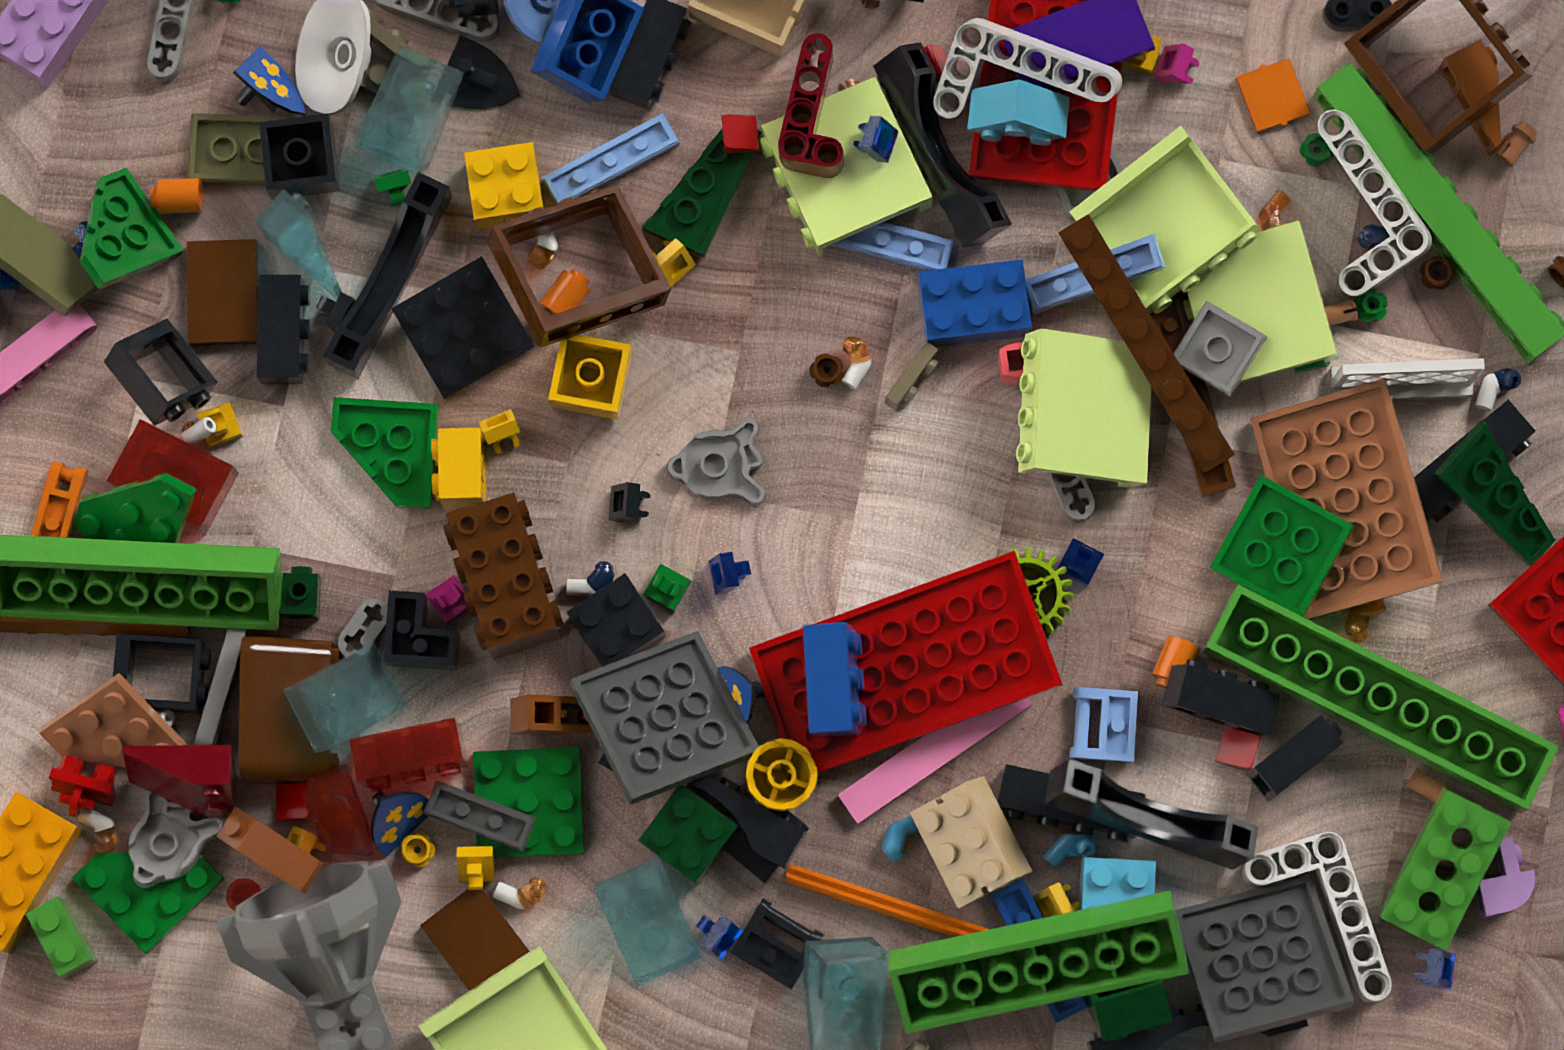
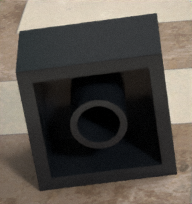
M329 114L259 122L265 185L271 200L340 192L334 129Z
M626 573L566 612L569 620L601 667L643 652L666 637L665 631Z

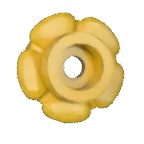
M419 832L415 835H407L401 842L402 851L400 856L402 860L408 865L412 864L415 868L426 866L428 860L432 859L435 855V846L430 842V837L424 833ZM415 847H420L421 852L418 854L415 853Z

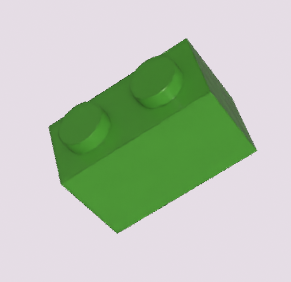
M57 896L26 913L58 977L67 979L98 962L65 899Z

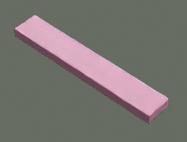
M1027 698L924 735L837 796L858 825L1032 706V703Z

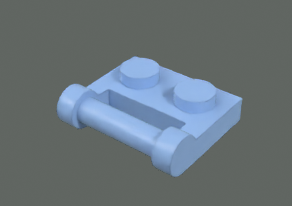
M1075 687L1073 689V699L1076 700L1074 746L1070 747L1069 758L1074 760L1133 763L1138 691ZM1092 700L1101 701L1098 748H1088L1090 701Z

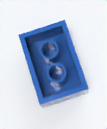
M561 0L530 72L586 103L604 101L644 7L631 0Z
M1023 259L921 271L918 273L917 283L925 343L929 342L934 347L1025 337V334L1031 332L1032 324Z
M846 622L803 625L809 733L819 738L861 735V726H866L867 717L865 704L861 705L859 702V691L864 690L863 669L858 668L856 655H862L860 633L857 634L855 628Z

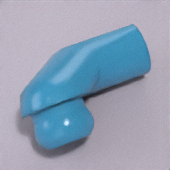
M912 816L891 824L887 829L882 849L890 861H900L905 856L903 847L907 836L919 832Z
M1065 833L1060 836L1042 858L1055 869L1066 856L1091 857L1096 851V844L1086 834Z

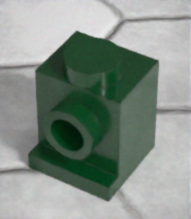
M294 566L291 567V573H283L280 614L284 619H320L321 577L319 574H312L313 568ZM298 585H304L306 587L305 594L300 597L295 596L293 593L294 588Z

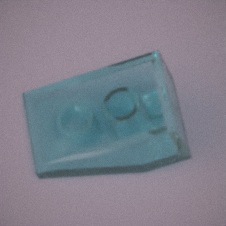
M399 46L366 115L355 147L417 173L428 169L464 72Z
M282 190L255 221L268 241L337 300L343 291L313 220L315 214L309 209L311 207L309 203L299 194L294 193L293 196H290L285 190Z
M374 642L283 690L315 753L334 748L406 705Z
M659 857L593 885L636 986L702 958Z
M873 937L805 942L803 981L810 1050H880L888 952Z

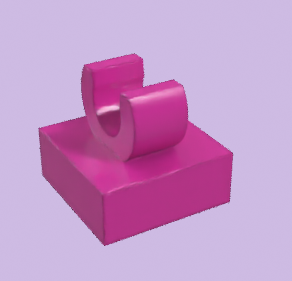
M1185 43L1164 46L1153 77L1163 83L1176 81L1180 84L1193 83L1194 79L1187 76L1186 72L1188 67H1198L1200 64L1196 58L1192 57L1195 49Z
M455 575L426 594L428 600L446 625L468 610L463 593L466 591Z

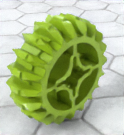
M1031 547L1025 548L1024 558H1020L1016 548L1011 549V552H1016L1021 568L1035 569L1045 575L1043 578L1040 577L1036 580H1025L1029 590L1036 588L1032 599L1034 600V605L1044 631L1051 636L1055 632L1051 622L1060 627L1065 623L1058 612L1069 615L1072 610L1071 607L1062 603V601L1069 602L1074 599L1073 593L1063 592V589L1072 586V580L1060 581V577L1067 572V569L1060 567L1054 571L1053 567L1058 560L1055 556L1050 558L1048 563L1043 562L1044 550H1040L1035 559L1031 558ZM1052 585L1055 601L1052 610L1046 615L1042 610L1043 606L1039 600V595Z

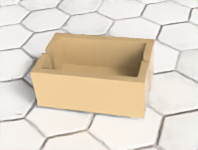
M690 0L688 3V14L692 19L783 58L794 35L795 24H799L809 0Z
M984 776L967 781L941 795V797L910 812L958 909L976 902L999 890L1001 887L1033 872Z

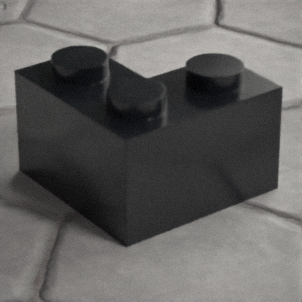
M389 590L383 661L387 666L458 671L460 634L457 630L426 628L428 598L425 593Z

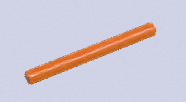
M794 864L789 865L785 875V882L949 937L989 930L988 928Z

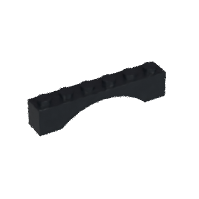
M922 43L898 46L873 65L879 83L885 90L893 106L894 113L900 120L908 136L909 143L923 166L925 176L930 180L939 204L945 211L954 229L956 238L960 241L963 248L984 244L1011 226L1012 223L998 195L984 188L968 176L949 149L933 104L936 71Z
M420 172L417 173L401 204L390 236L373 272L357 300L338 325L323 354L327 365L356 379L360 378L393 314L391 308L398 304L453 197L449 186Z
M603 753L598 763L613 772ZM706 775L686 783L707 792L723 803L743 828L752 850L779 867L787 869L807 833L800 828L803 823L801 820L787 812H784L782 817L774 814L758 803L753 796L750 800L739 794L741 786L725 777H722L720 782Z
M1068 759L1050 770L1044 804L1231 870L1254 859L1259 827L1257 825L1229 815L1189 811L1149 800L1121 787L1102 770L1072 759Z
M1199 1003L1196 1004L1198 1011L1184 1015L1182 1008L1170 1011L1173 1021L1163 1023L1157 1029H1143L1130 1033L1127 1037L1120 1040L1106 1041L1102 1040L1099 1032H1094V1040L1086 1043L1088 1050H1156L1160 1045L1177 1034L1192 1028L1208 1026L1202 1004ZM1307 1019L1260 1031V1033L1271 1037L1309 1025Z

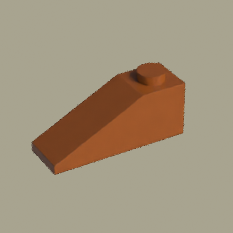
M1481 39L1445 57L1439 66L1464 112L1498 86L1497 58L1489 46H1484ZM1499 103L1471 124L1489 156L1494 154L1501 145Z
M527 694L510 699V734L542 736L594 735L575 696Z
M237 807L234 808L216 835L217 838L303 894L307 892L324 866L323 862Z

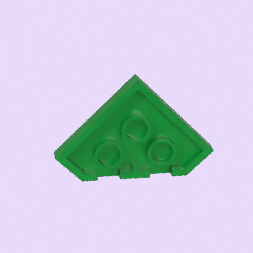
M124 168L99 178L94 186L80 257L81 265L96 287L101 290L179 258L184 251L156 209L152 207L151 202L128 169Z
M333 397L331 433L395 507L431 509L432 474H434L435 460L432 459V439H437L439 405L434 403Z
M164 473L141 483L136 481L115 487L112 491L102 494L97 492L86 495L79 503L72 529L90 539L179 543L197 489Z
M97 853L72 877L145 954L154 949L224 880L201 854L196 864L187 874L175 880L159 882L150 888H142L135 883L133 877L134 866L130 853Z

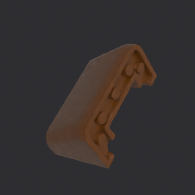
M242 637L240 648L239 775L247 784L333 783V775L339 774V754L333 753L330 746L331 676H333L334 669H340L341 663L340 648H335L333 641Z

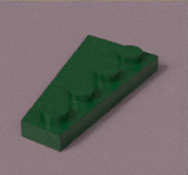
M722 129L702 152L703 154L692 168L690 167L683 175L682 180L674 190L661 202L657 211L641 227L642 231L662 240L672 242L674 239H677L684 245L687 251L703 258L708 253L754 151L725 154ZM757 130L758 139H760L762 136V132Z
M1479 421L1434 474L1525 564L1532 566L1556 540L1536 506L1530 502L1525 494L1524 486L1520 479L1514 475L1506 461L1507 457L1492 438V432L1487 423Z

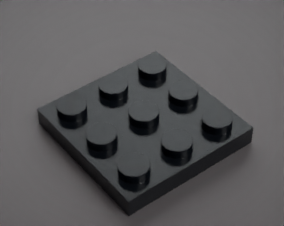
M482 256L391 308L443 399L448 398L535 347Z

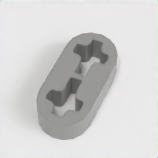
M377 598L365 600L338 638V648H340V652L347 659H363L386 629L387 605L382 600ZM378 606L381 607L380 614L383 616V619L380 622L374 620L368 629L365 628L364 625L369 619L366 610L368 608L375 610ZM361 630L365 633L360 639L363 648L360 651L354 649L351 653L347 652L349 645L345 642L348 637L355 639Z

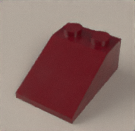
M130 745L122 747L130 783L197 814H205L208 817H223L226 814H231L234 810L236 771L231 745Z

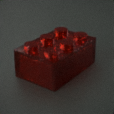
M140 419L110 473L107 482L115 488L136 481L138 483L148 481L154 476L164 473L177 478L197 489L185 524L207 534L239 473L233 465Z
M455 717L349 739L357 782L364 788L371 789V792L391 789L392 782L401 780L406 785L427 781L426 775L435 773L440 774L441 778L462 774L461 768L469 767L461 725Z

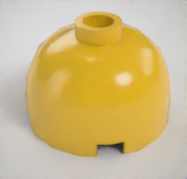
M780 738L766 742L754 751L747 763L745 777L748 790L758 803L767 809L786 811L795 809L807 801L816 786L818 773L815 762L807 748L796 741Z

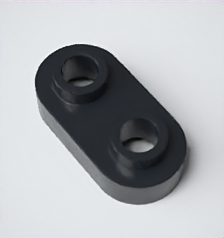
M1328 0L1323 9V20L1334 31H1360L1379 15L1374 14L1370 10V6L1378 5L1383 12L1392 3L1390 0ZM1339 6L1345 7L1348 14L1344 16L1339 15L1336 12V8Z

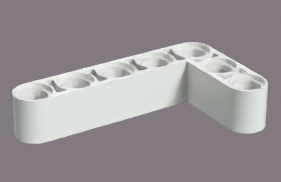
M974 18L960 26L955 34L933 104L936 112L943 118H954L965 111L970 105L971 90L976 89L985 60L1095 102H1105L1116 95L1122 87V78L1120 73L1111 66L988 20ZM969 27L976 28L981 33L980 44H974L968 39L967 32ZM1002 39L1010 41L1013 45L1014 52L1012 56H1006L1000 51L999 44ZM1033 52H1040L1045 56V68H1038L1033 64L1031 59ZM958 60H964L970 66L969 76L959 74L956 68ZM1065 64H1072L1078 69L1079 76L1077 80H1070L1065 76ZM1098 76H1105L1111 82L1110 92L1106 93L1098 89L1096 85ZM947 92L954 93L958 97L959 107L957 109L951 108L946 103Z
M1328 110L1319 118V133L1390 235L1386 240L1346 266L1339 275V285L1345 294L1361 296L1375 289L1423 256L1431 247L1432 237L1351 117L1339 110ZM1340 116L1344 122L1343 131L1336 136H1332L1327 130V124L1331 118ZM1353 145H1360L1364 151L1363 159L1357 164H1351L1347 159V151ZM1378 173L1384 180L1383 187L1380 191L1371 193L1366 186V181L1370 175ZM1399 202L1403 207V215L1398 221L1392 222L1386 216V209L1390 203ZM1417 230L1423 236V244L1417 250H1410L1406 245V237L1411 231ZM1385 250L1390 251L1394 257L1393 266L1386 271L1381 270L1377 265L1378 255ZM1356 270L1360 271L1365 277L1364 286L1357 291L1353 290L1348 284L1349 275Z
M1323 832L1255 854L1253 860L1242 865L1241 874L1243 880L1249 886L1255 888L1315 871L1357 996L1369 1003L1380 1001L1388 996L1392 987L1391 979L1346 846L1338 834ZM1321 840H1329L1333 843L1335 854L1332 858L1328 859L1320 855L1318 844ZM1287 851H1296L1300 855L1302 862L1298 869H1291L1285 864L1284 856ZM1254 861H1260L1266 865L1268 874L1265 880H1258L1252 876L1250 867ZM1337 873L1345 878L1347 886L1344 892H1335L1331 888L1329 881L1332 874ZM1344 908H1352L1358 914V922L1354 927H1349L1343 923L1341 913ZM1356 942H1364L1368 946L1370 954L1366 961H1360L1355 958L1353 946ZM1368 976H1375L1381 982V991L1376 996L1370 995L1365 989L1364 983Z

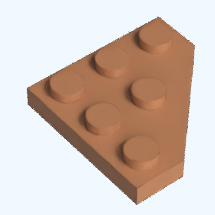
M120 673L43 725L39 732L62 758L65 755H69L86 762L125 767L122 753L123 746L188 745Z

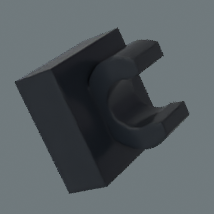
M343 292L340 293L336 302L322 295L316 309L320 310L319 313L328 317L325 323L332 332H335L338 325L355 303V299Z
M626 482L611 486L609 521L625 522L647 517L649 512L639 509V500L650 498V494L646 491H640V484Z

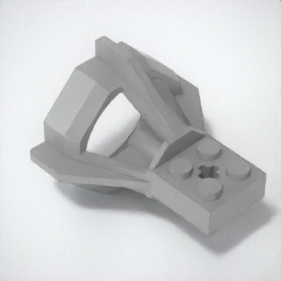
M368 861L328 863L322 867L305 894L285 881L279 880L237 905L236 913L218 919L217 927L230 961L298 999L304 1007L319 1050H391L396 1048L395 1036L373 979L377 964L401 905V898L388 863L382 862L373 866H369ZM368 923V927L358 930L359 928ZM350 1017L352 1022L358 1021V1023L355 1024V1028L348 1029L343 1027L344 1019Z

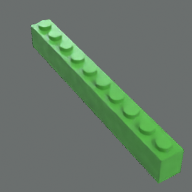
M1351 63L1347 64L1319 85L1313 97L1325 112L1328 110H1339L1351 117L1429 230L1432 237V246L1441 257L1452 265L1456 276L1529 365L1562 340L1564 337L1563 319L1555 311H1549L1542 302L1544 299L1543 295L1532 283L1528 285L1520 275L1522 271L1518 263L1512 257H1506L1499 249L1500 243L1497 237L1490 230L1483 229L1477 221L1478 215L1470 204L1467 202L1462 203L1455 194L1456 187L1447 176H1441L1434 168L1435 162L1432 156L1425 152L1423 148L1420 150L1412 140L1413 135L1404 123H1398L1390 113L1392 109L1386 99L1381 95L1376 96L1369 87L1370 81L1366 74L1359 68L1355 69ZM1340 116L1331 118L1342 132L1344 128L1343 119ZM1353 145L1363 158L1364 151L1360 145ZM1375 173L1376 176L1380 179V181L1384 184L1382 176L1378 173Z

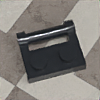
M763 898L730 953L792 990L825 934L817 929L814 932L771 907L772 903ZM762 920H767L805 943L806 945L800 953L758 928Z

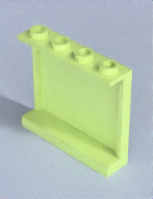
M876 77L824 99L816 134L838 140L844 151V167L842 172L833 178H823L790 171L781 164L778 141L784 116L761 125L763 138L758 139L760 147L766 158L772 156L776 168L772 169L774 177L780 188L786 186L791 197L786 199L788 207L794 218L800 216L805 227L800 230L808 249L815 248L818 257L823 255L824 247L914 208H918L920 213L932 208V194ZM805 113L797 114L793 118L797 123H806L811 119ZM792 145L785 152L788 155L797 156L802 153L803 149L797 145ZM827 152L822 154L819 159L824 163H831L837 159V156Z
M1182 126L1175 129L1070 211V214L1076 221L1089 214L1110 249L1152 234L1156 236L1166 269L1130 281L1149 314L1153 311L1155 314H1158L1171 305V298L1181 290L1187 292L1200 282V275L1209 268L1211 271H1214L1221 267L1229 259L1227 255L1237 247L1243 249L1250 245L1257 237L1255 233L1260 230V227Z
M1299 220L1255 233L1257 237L1250 245L1243 249L1237 247L1227 255L1229 259L1225 264L1214 271H1211L1209 268L1200 275V282L1187 291L1189 299L1183 300L1188 320L1197 317L1207 300L1268 337L1240 383L1324 360L1326 363L1339 359ZM1214 388L1216 393H1221V391Z
M1043 328L1025 334L1021 347L1024 366L1023 374L1020 378L1022 407L1018 414V425L1020 426V443L1016 450V458L1019 462L1018 473L1035 470L1118 482V487L1125 488L1147 484L1151 385L1125 342Z
M540 945L439 1010L418 1026L435 1050H608Z

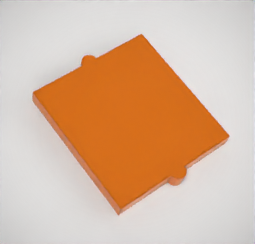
M1290 58L1268 66L1261 64L1257 70L1236 76V81L1256 133L1277 126L1284 128L1288 122L1311 114Z

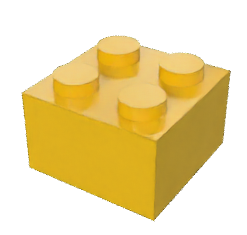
M533 142L464 152L473 216L477 229L489 228L503 223L504 218L515 219L524 216L534 208L542 207L544 209Z
M577 335L560 341L548 397L550 407L619 420L633 354L631 344Z
M481 428L438 429V439H432V459L435 460V465L438 466V473L432 474V492L435 495L436 501L441 502L444 510H459L485 502L486 440Z

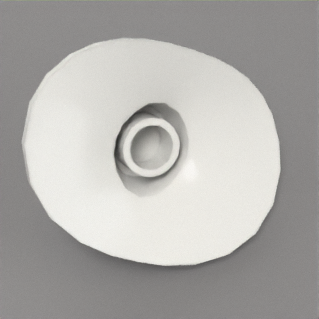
M317 0L306 16L297 47L295 74L297 89L303 102L314 111L329 115L339 114L351 105L359 90L363 74L368 69L371 57V47L369 44L370 15L363 0Z

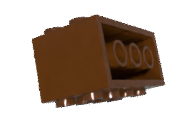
M513 492L446 513L449 523L443 525V529L451 550H457L459 557L454 558L453 561L461 583H468L469 591L463 593L472 618L478 616L480 624L474 626L482 650H489L495 660L561 639L558 627L564 626L556 600L550 602L547 595L554 591L546 567L539 568L537 563L538 560L543 559L535 533L529 535L527 527L533 526L525 500L518 501Z

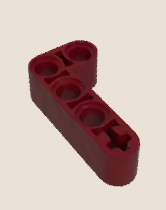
M821 33L807 36L802 43L778 141V152L781 164L790 171L823 178H833L840 174L844 167L843 147L834 138L816 134L833 66L832 42L826 35ZM817 50H821L823 52L819 54L817 67L813 66L812 55H815ZM807 81H814L819 85L813 91H806L801 88V85ZM800 113L808 114L811 117L806 123H797L793 120ZM792 145H797L803 149L802 153L797 156L788 155L785 151ZM827 152L837 156V159L831 163H824L819 158Z

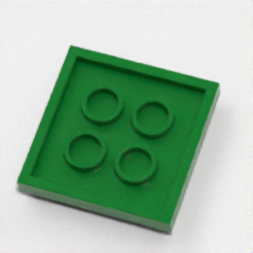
M1260 475L1210 568L1260 596L1305 617L1355 526Z
M580 747L473 752L475 795L537 819L524 852L476 834L477 846H493L494 858L584 854Z

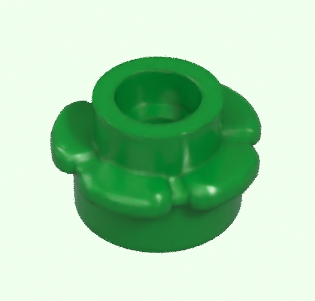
M1318 133L1308 135L1305 139L1306 141L1300 146L1301 156L1306 159L1307 164L1313 167L1328 164L1334 156L1325 140ZM1318 147L1320 152L1315 153L1314 148Z
M1375 289L1364 295L1357 296L1354 301L1356 304L1354 309L1358 311V317L1364 322L1380 321L1387 314L1388 300L1383 293H1377ZM1373 303L1375 307L1371 309L1368 307V304Z

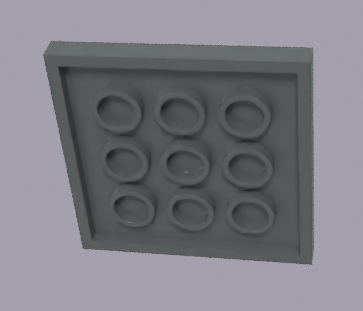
M698 631L570 680L569 686L630 805L750 759L754 751L759 747Z
M1311 875L1175 910L1187 961L1214 1044L1354 1007V998Z

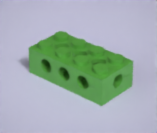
M1442 787L1378 912L1380 918L1446 951L1511 822ZM1458 828L1469 830V839L1463 845H1455L1451 840L1453 832ZM1442 860H1450L1453 862L1452 872L1445 877L1437 876L1435 874L1436 865ZM1426 892L1437 894V902L1431 908L1419 906V898Z

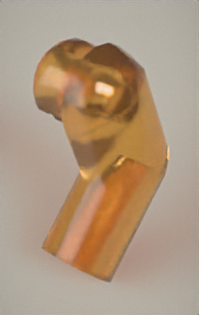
M1277 190L1260 211L1259 222L1261 231L1283 225L1280 213L1291 201L1284 192Z
M1383 600L1349 610L1344 627L1350 641L1361 643L1366 640L1368 636L1366 629L1369 619L1386 611Z

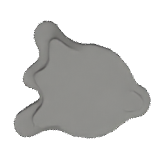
M747 418L731 430H710L695 435L678 455L669 459L667 470L670 477L681 481L692 493L707 500L739 497L752 505H761L766 497L765 490L749 475L751 470L758 469L763 465V457L754 446V440L759 433L758 422L754 418Z
M146 791L144 794V815L135 825L128 843L130 858L134 866L133 877L135 883L142 888H150L159 882L175 880L187 874L198 861L205 845L218 839L216 835L224 825V822L220 818L213 817L192 821L193 811L176 803H169L165 798Z

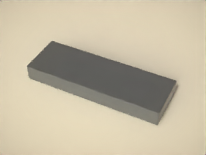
M437 780L423 813L522 852L525 851L537 820L535 817Z

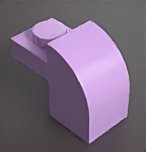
M1512 837L1503 839L1495 854L1500 876L1482 880L1475 893L1480 918L1499 915L1517 909L1528 900L1534 889L1535 870L1520 872L1519 866L1523 865V856L1520 846L1518 844L1514 845Z

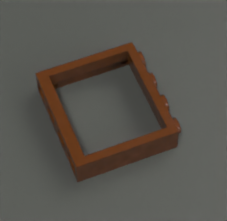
M1397 0L1343 43L1427 153L1434 154L1532 77L1526 68L1530 65L1529 60L1518 48L1515 51L1511 49L1506 42L1510 36L1498 21L1493 24L1485 15L1489 9L1483 0L1459 1L1514 73L1436 135L1369 47L1426 0Z
M618 185L603 190L596 188L588 193V195L576 199L568 197L549 208H534L524 216L515 219L504 218L503 223L492 226L487 243L540 348L666 304L671 287ZM607 214L643 285L545 317L510 245Z

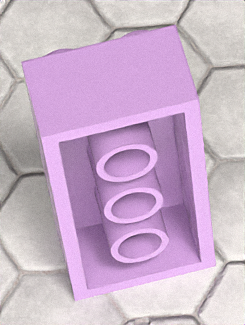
M11 0L0 15V59L45 88H48L108 0Z

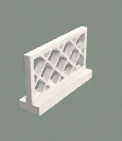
M1484 358L1342 364L1341 366L1330 368L1331 394L1385 378L1387 379L1393 401L1471 398L1473 396L1472 383L1485 369Z

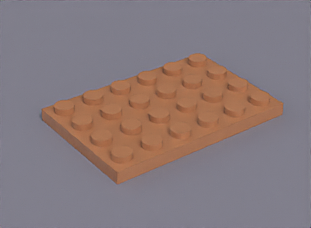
M1383 378L1250 418L1266 478L1355 526L1304 618L1312 620L1444 582L1387 379Z

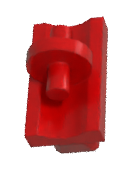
M65 755L58 769L53 767L49 774V779L52 780L51 790L60 793L59 802L70 805L69 815L73 817H78L82 808L93 811L96 803L113 807L116 799L114 788L115 768L100 764L96 766L92 778L81 775L84 768L83 760Z

